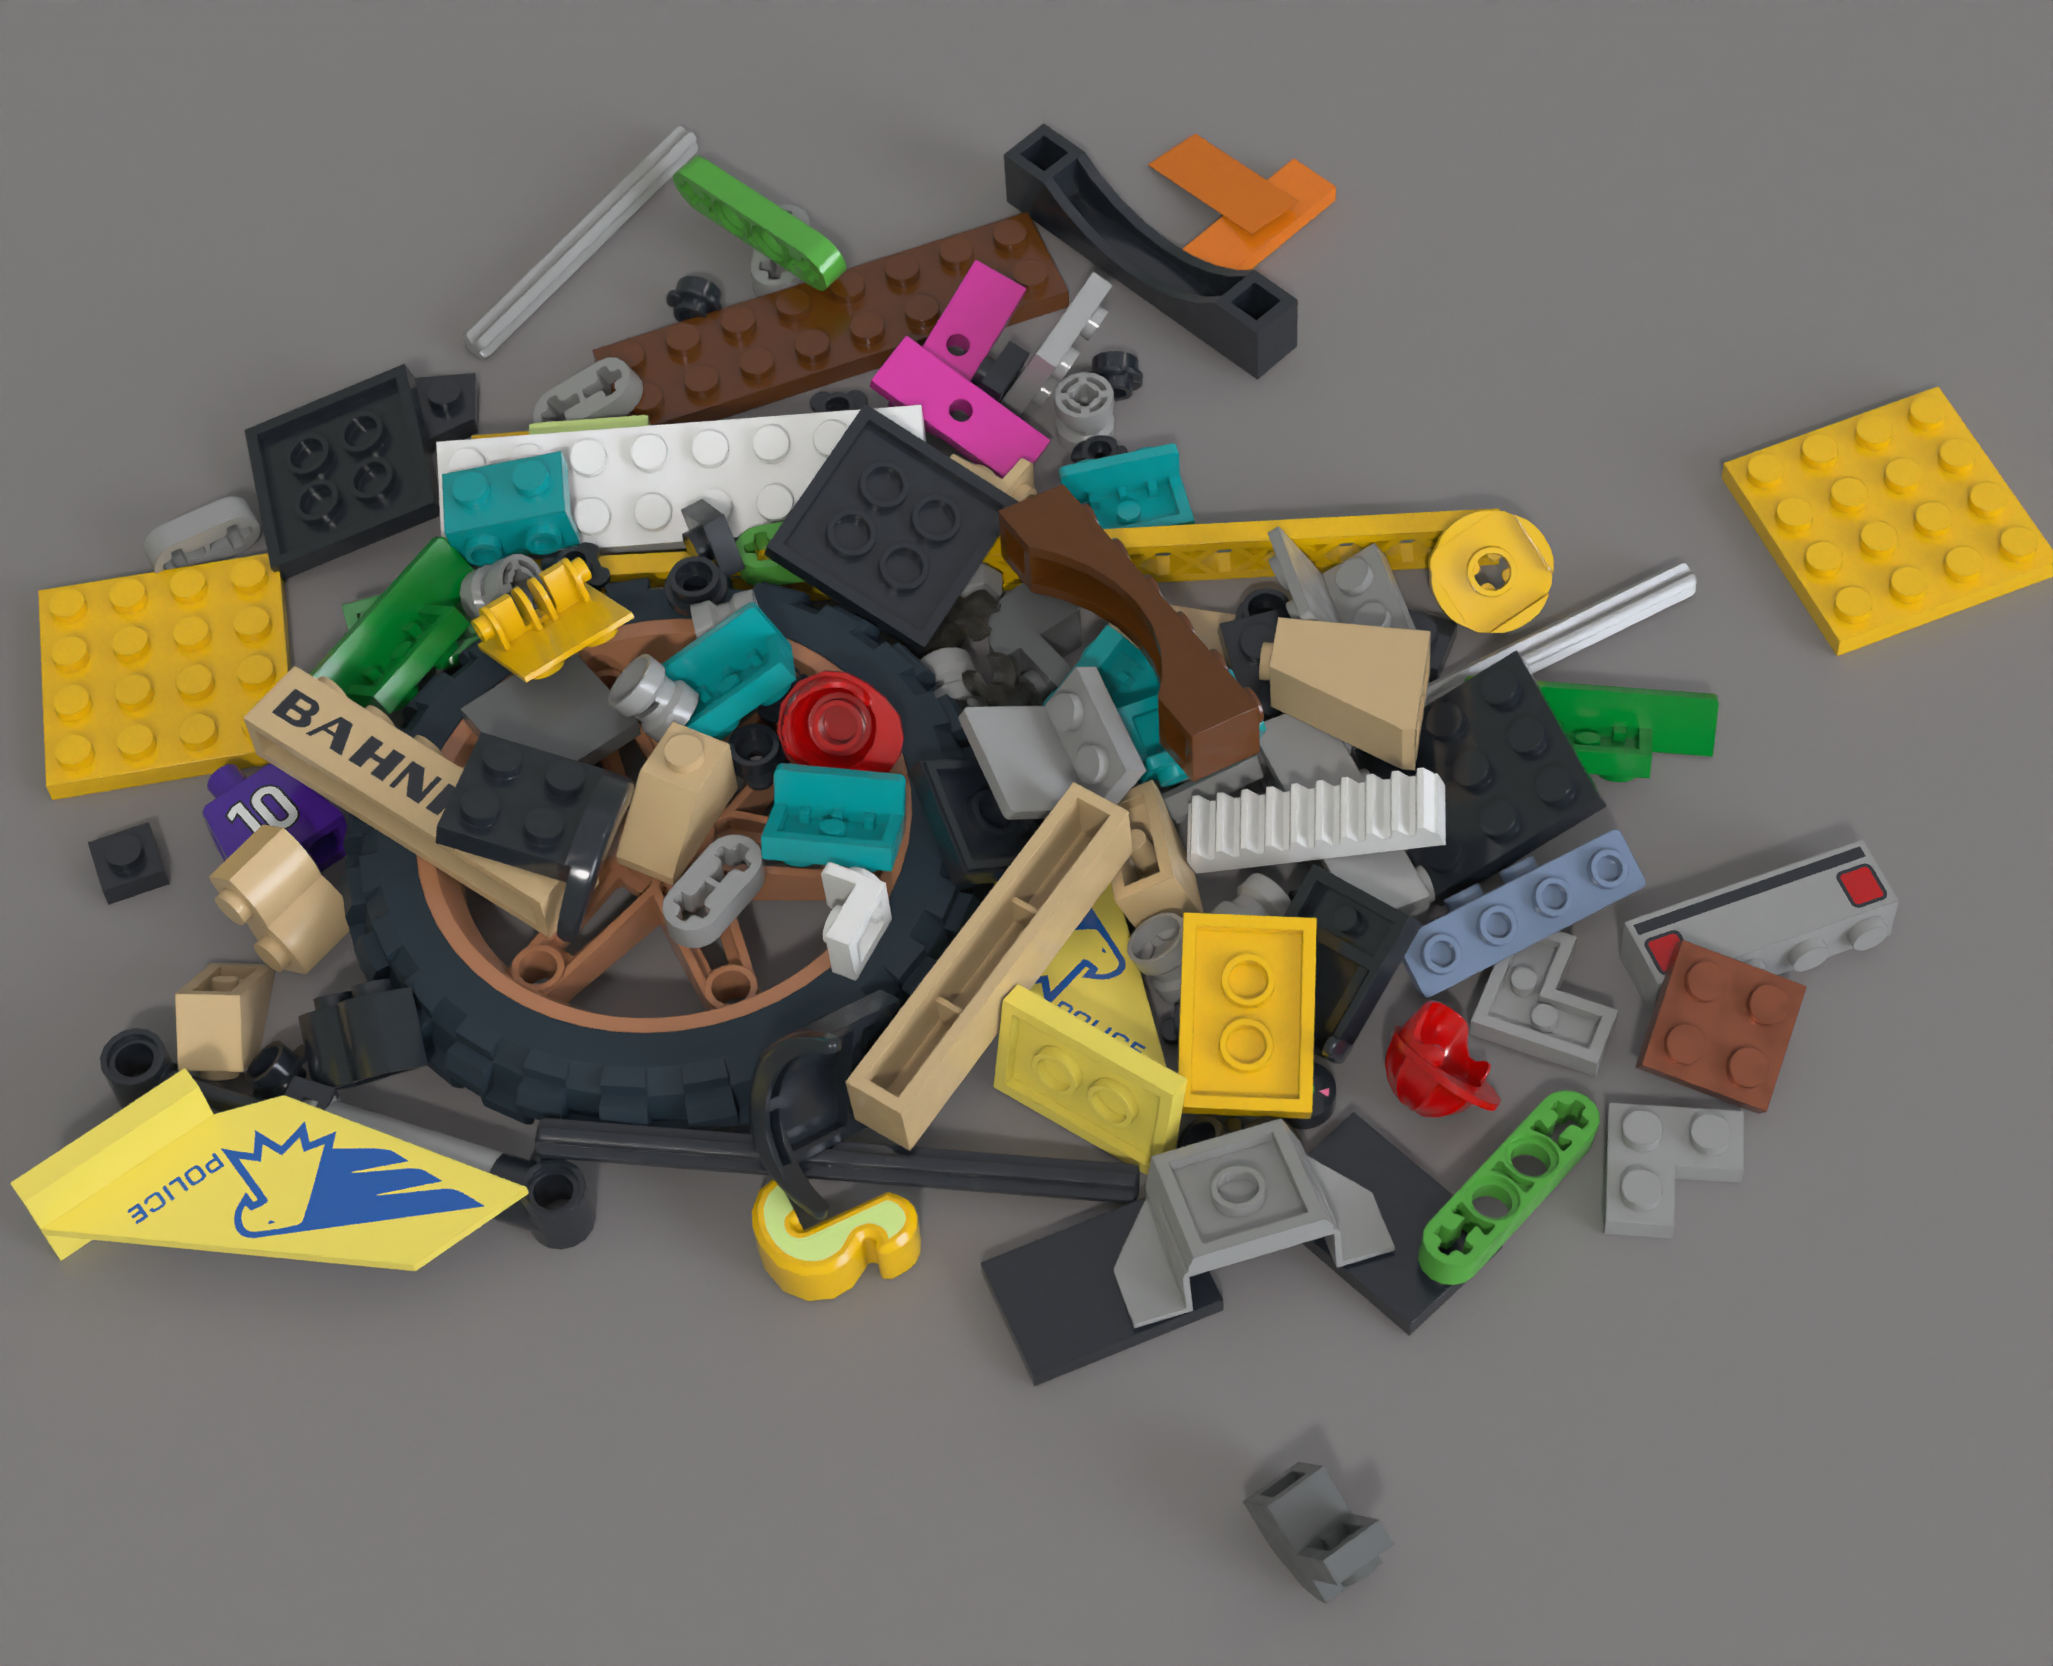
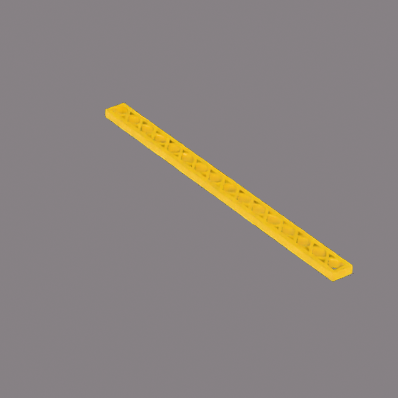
M1500 508L1103 530L1111 539H1119L1125 546L1131 562L1143 575H1151L1157 583L1276 577L1269 563V558L1276 554L1268 532L1278 526L1322 574L1373 543L1386 555L1391 570L1428 569L1429 556L1434 550L1439 536L1450 524L1469 513L1500 511ZM999 538L983 563H988L989 567L1000 572L1003 577V591H1011L1022 584L1023 581L1002 558ZM1403 540H1415L1412 543H1400ZM1344 543H1355L1351 546H1339ZM765 550L758 551L757 560L769 559L764 556ZM1218 550H1232L1231 552L1217 553ZM688 551L600 556L598 560L602 567L610 571V582H623L649 577L651 587L659 588L665 586V581L672 567L680 560L690 557ZM1157 553H1171L1166 556H1156ZM1486 555L1477 561L1479 566L1499 565V560L1491 561ZM532 559L541 569L542 559ZM737 572L731 576H739L740 573ZM731 578L733 589L753 590L754 588L753 585L748 584L742 578ZM807 582L779 585L809 594L810 601L833 600ZM604 587V588L601 589L600 592L607 596L606 590H605V587Z

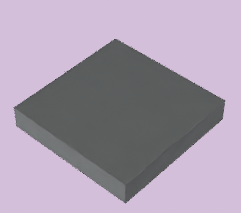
M576 653L565 659L563 667L549 677L538 680L532 679L526 683L514 674L461 708L464 722L478 738L480 733L483 732L589 765L596 764L641 735L639 722L634 716L624 717L609 706L607 701L610 690Z

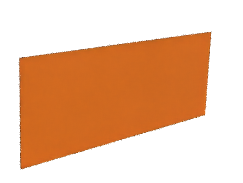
M1196 133L1148 164V166L1250 234L1255 233L1300 202Z

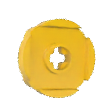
M1477 511L1457 519L1439 536L1434 550L1428 559L1429 585L1438 607L1451 621L1477 633H1506L1527 624L1544 607L1552 585L1554 559L1550 546L1543 534L1527 519L1505 511ZM1486 555L1491 561L1502 558L1506 562L1507 568L1501 573L1504 584L1500 588L1495 589L1490 583H1484L1481 586L1477 583L1475 575L1480 571L1477 561L1482 556Z

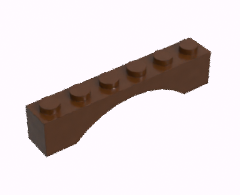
M1061 484L998 511L1001 556L1032 593L1061 599L1093 612L1117 627L1140 649L1153 668L1160 687L1158 694L1159 742L1192 782L1260 752L1259 724L1263 722L1264 714L1261 703L1254 691L1249 687L1243 688L1229 673L1221 654L1216 649L1209 650L1195 634L1194 628L1185 613L1182 611L1176 612L1162 597L1161 590L1154 578L1149 574L1143 575L1131 562L1123 543L1117 538L1111 539L1099 525L1094 511L1087 503L1080 504L1064 484Z

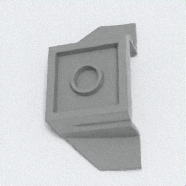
M1282 1118L1152 1156L1145 1185L1146 1199L1124 1243L1113 1273L1133 1327L1137 1328L1193 1311L1189 1277L1321 1237H1324L1337 1268L1395 1251V1245L1384 1223L1373 1193L1306 1155L1301 1142Z

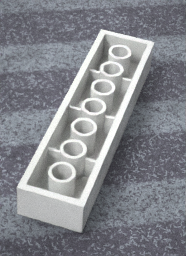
M922 405L873 408L926 442ZM860 410L436 442L441 537L446 538L444 533L442 474L561 451L568 466L570 510L579 531L580 543L589 542L597 545L600 549V556L687 551L682 533L688 531V527L681 509L701 499L725 515L736 542L740 534L749 528L784 522ZM560 549L556 553H560L564 549ZM534 554L527 557L542 559L545 555ZM472 566L473 569L482 567V566Z

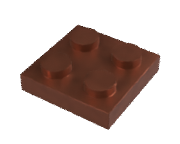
M1681 940L1675 944L1635 1068L1758 1114L1767 1112L1807 986Z

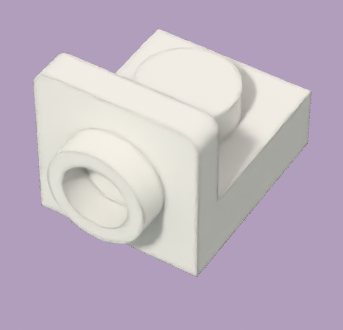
M828 862L821 873L826 902L832 910L824 926L823 941L827 943L832 972L856 981L892 920L887 887L885 882L880 881L878 877L868 870L859 867L848 869Z

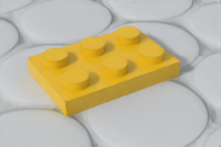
M1183 913L1177 1072L1179 1075L1187 1078L1182 1113L1311 1118L1313 1103L1317 918Z

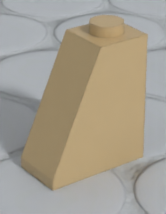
M1278 617L1274 643L1263 642L1259 666L1260 680L1270 681L1271 707L1400 769L1415 771L1430 676L1431 631Z

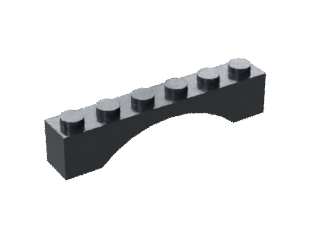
M1043 123L1003 155L1006 197L1009 204L1022 213L1028 212L1034 222L1258 380L1297 347L1298 300L1254 269L1235 270L1216 266L1189 254L1168 241L1145 223L1119 197L1082 149Z

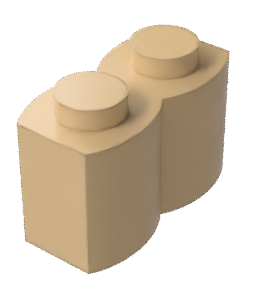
M262 825L209 876L210 881L219 893L215 897L217 906L236 924L241 926L245 923L248 924L253 935L258 940L253 945L254 950L269 967L277 972H282L285 969L286 971L306 975L350 931L345 918L342 895L321 875L309 854L283 827Z

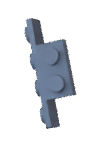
M1613 829L1541 865H1538L1534 856L1531 855L1498 872L1504 884L1483 893L1479 884L1476 883L1444 899L1443 901L1449 912L1431 920L1430 923L1419 929L1402 962L1419 996L1424 999L1432 997L1642 889L1646 884L1645 878L1622 833L1618 829Z

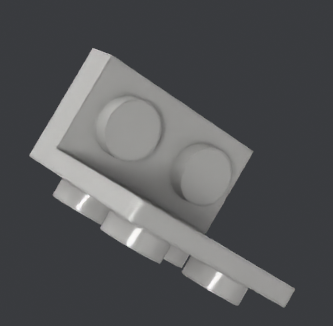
M1279 526L1268 532L1276 554L1269 558L1270 566L1280 584L1287 591L1290 590L1293 598L1286 603L1291 619L1416 630L1387 557L1375 543L1322 574Z
M1076 667L1045 706L966 707L958 717L1003 816L1009 820L1046 819L1073 782L1117 805L1146 772L1144 764L1097 667Z

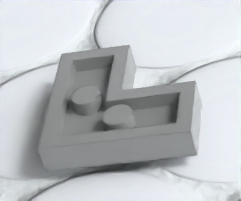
M1095 272L1090 275L1000 402L1001 405L1019 417L1030 402L1039 408L1044 404L1080 354L1079 351L1071 346L1075 339L1080 335L1088 341L1108 314V311L1101 307L1100 303L1113 286Z
M1558 931L1494 965L1471 1019L1469 1035L1595 1077L1616 1027L1619 1010L1559 990L1575 953L1577 937Z
M1608 1103L1604 1234L1673 1239L1675 1228V1179L1742 1182L1744 1173V1111Z

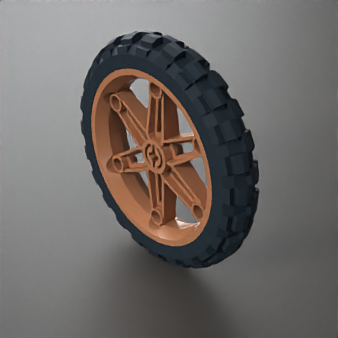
M649 577L605 585L607 597L631 611L634 618L618 627L617 634L609 641L595 647H585L576 654L611 690L618 676L635 658L642 654H649L662 664L695 641L697 637L692 617L679 614L673 610L667 602L664 587L652 588ZM730 577L726 578L728 594L724 603L729 602L733 594L747 591L733 589ZM763 581L762 584L756 583L753 588L759 608L792 645L794 667L798 668L801 674H807L810 677L824 670L848 672L868 682L885 696L901 718L904 733L902 752L888 773L901 774L906 779L905 834L892 871L878 870L871 872L880 881L886 883L892 920L856 981L832 972L828 948L826 947L799 972L761 993L737 917L720 936L728 965L711 970L700 948L684 947L677 944L669 936L662 909L663 900L673 886L617 862L616 854L629 809L626 810L619 824L610 850L603 863L598 877L600 883L593 891L581 930L616 889L624 887L638 898L574 956L565 951L570 943L559 939L557 931L550 938L539 932L530 944L517 954L509 968L495 955L475 926L468 910L466 887L464 884L350 813L343 843L346 853V868L341 877L345 918L349 926L354 951L361 971H363L367 982L390 978L392 989L412 987L428 1063L427 1066L452 1087L461 1089L465 1087L479 1095L483 1106L523 1124L533 1125L535 1119L553 1118L706 1131L735 1126L736 1133L751 1131L748 1108L749 1089L754 1067L761 1054L772 1043L783 1036L880 989L900 999L901 1009L994 887V882L953 886L908 773L919 760L976 757L958 719L962 711L957 702L946 694L939 698H936L934 691L939 688L936 685L935 674L905 646L897 643L892 647L887 641L885 642L881 639L879 627L836 604L833 608L825 605L820 609L811 605L810 596L805 592ZM481 639L459 654L458 658L461 667L453 674L448 675L442 672L439 676L434 675L402 710L405 722L400 728L396 727L412 738L416 735L427 738L441 751L446 759L461 768L466 765L478 740L476 734L464 722L461 708L514 675L479 649L477 644L482 642ZM757 712L738 727L758 723L769 726L778 735V723L770 724L763 721ZM638 720L641 735L634 738L645 761H647L658 743L643 732L641 721ZM734 730L730 735H728V736H727L725 739H723L722 741L725 742V743H728L729 738L731 737V735H732L736 730ZM618 749L600 761L603 769L626 776ZM747 782L726 809L723 810L681 877L707 847L718 838L727 835H743L755 841L761 850V835L769 818L762 814L774 800V782L770 788L762 791L750 789ZM727 864L722 866L724 877L733 869H738L742 872L747 870L746 864H739L736 867ZM821 865L820 869L765 866V882L751 901H826L821 873L826 865ZM660 925L705 1012L664 1018L616 1017L584 1010L569 1005V1002ZM550 978V980H548L545 983L533 984L537 980ZM729 999H744L734 1004H724V1002L728 1001Z

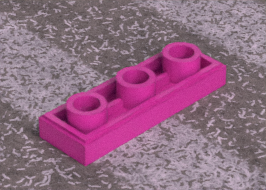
M975 260L922 347L968 381H971L984 358L990 354L1024 298L1027 288ZM957 346L962 348L966 354L955 356L948 351V348ZM890 401L888 402V407H896ZM925 428V431H927V432H929L930 434L936 436V435L933 434L931 431H929L927 428Z
M907 335L875 374L870 383V388L896 407L922 405L925 428L973 463L989 468L1001 479L1008 474L1021 458L1033 463L1034 466L1049 447L1051 440ZM960 410L965 412L969 419L959 422L954 420L950 413Z

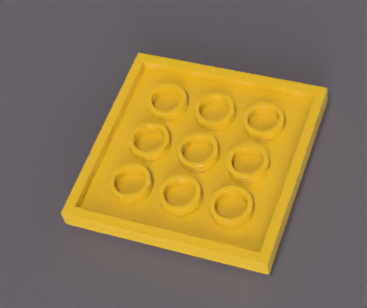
M1939 386L1723 464L1722 480L1836 656L2053 577V549Z
M268 553L168 569L159 573L149 572L38 591L46 788L52 800L213 774L217 769L227 764H235L240 769L271 764L256 754L243 719L291 670L285 585L280 571L273 572L271 570Z

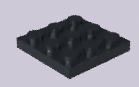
M405 364L244 430L270 567L273 572L280 571L283 580L440 516L438 481L414 375Z
M864 404L766 546L764 556L869 623L879 627L880 630L919 655H922L1000 538L998 511L1019 501L872 407Z
M1517 650L1425 706L1415 771L1400 769L1357 748L1355 750L1363 767L1370 774H1374L1383 780L1390 779L1392 771H1400L1410 777L1416 775L1417 768H1425L1434 774L1438 773L1445 784L1446 845L1407 849L1415 866L1421 865L1428 873L1433 884L1435 901L1441 907L1445 905L1444 899L1476 883L1483 882L1607 807L1528 665Z

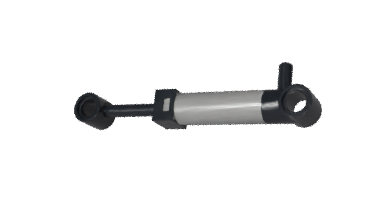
M133 1028L118 1033L103 1047L100 1056L101 1070L122 1109L180 1071L178 1070V1065L172 1062L159 1036L148 1029ZM148 1069L145 1073L133 1077L139 1071ZM191 1075L202 1091L210 1109L219 1112L268 1100ZM295 1075L284 1094L295 1100L527 1187L529 1194L492 1219L531 1231L536 1240L548 1248L562 1250L575 1247L584 1241L593 1230L596 1216L584 1175L576 1165L567 1160L541 1158L536 1154L535 1148L528 1160L343 1102L336 1088ZM555 1200H569L561 1208L545 1209L548 1204Z

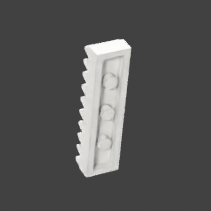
M1417 768L1416 775L1410 777L1400 771H1392L1390 779L1386 780L1374 774H1367L1365 782L1361 783L1349 777L1341 778L1340 785L1333 786L1323 780L1316 781L1315 788L1312 789L1294 783L1291 784L1290 791L1283 792L1273 786L1266 787L1265 794L1258 795L1245 789L1241 790L1239 798H1233L1224 792L1217 793L1216 800L1209 801L1196 795L1192 796V802L1188 804L1187 863L1196 874L1446 845L1445 784L1438 773L1434 774L1425 768Z

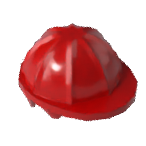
M824 670L800 680L780 706L777 733L785 755L792 764L888 773L901 756L904 733L900 715L887 698L873 686L848 672Z
M1432 1000L1426 1002L1403 1026H1395L1391 1032V1043L1387 1049L1385 1060L1386 1077L1390 1087L1401 1104L1424 1117L1440 1118L1463 1112L1472 1105L1485 1110L1495 1111L1502 1100L1486 1081L1491 1065L1487 1061H1475L1471 1058L1468 1047L1469 1027L1467 1022L1457 1012L1443 1003Z

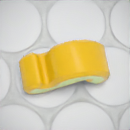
M772 1179L759 1190L752 1209V1227L764 1269L783 1292L807 1301L833 1299L853 1288L870 1263L878 1264L880 1276L883 1279H893L908 1271L916 1263L921 1252V1236L916 1210L907 1199L893 1193L886 1192L803 1230L785 1192Z

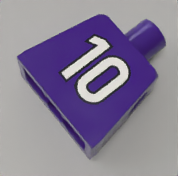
M227 764L217 769L209 778L207 789L215 799L205 805L202 815L212 840L224 862L262 825L283 827L309 854L320 873L346 856L343 843L347 824L341 811L313 789L273 764L266 765L248 778L237 765Z

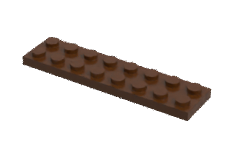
M1024 212L848 268L844 274L824 291H819L804 282L723 308L719 311L710 312L706 318L699 316L592 351L595 363L605 358H618L623 360L642 380L643 393L641 400L625 416H648L650 425L716 421L879 369L906 335L920 346H923L975 260L1027 288L1024 298L1006 327L1067 308L1069 306V291L1028 212ZM616 381L610 384L611 393L609 395L616 391L614 385Z

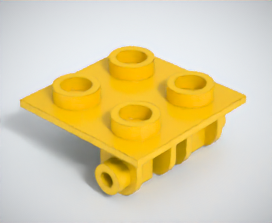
M580 557L571 562L567 558H563L558 563L539 573L545 589L535 577L527 580L529 591L538 607L536 610H534L526 594L516 586L511 589L512 598L507 593L479 608L480 616L471 621L476 634L482 640L481 643L477 644L479 649L526 683L532 679L538 680L553 675L563 667L565 659L585 647H595L609 641L617 634L618 627L634 618L631 611L585 583L592 579V575Z

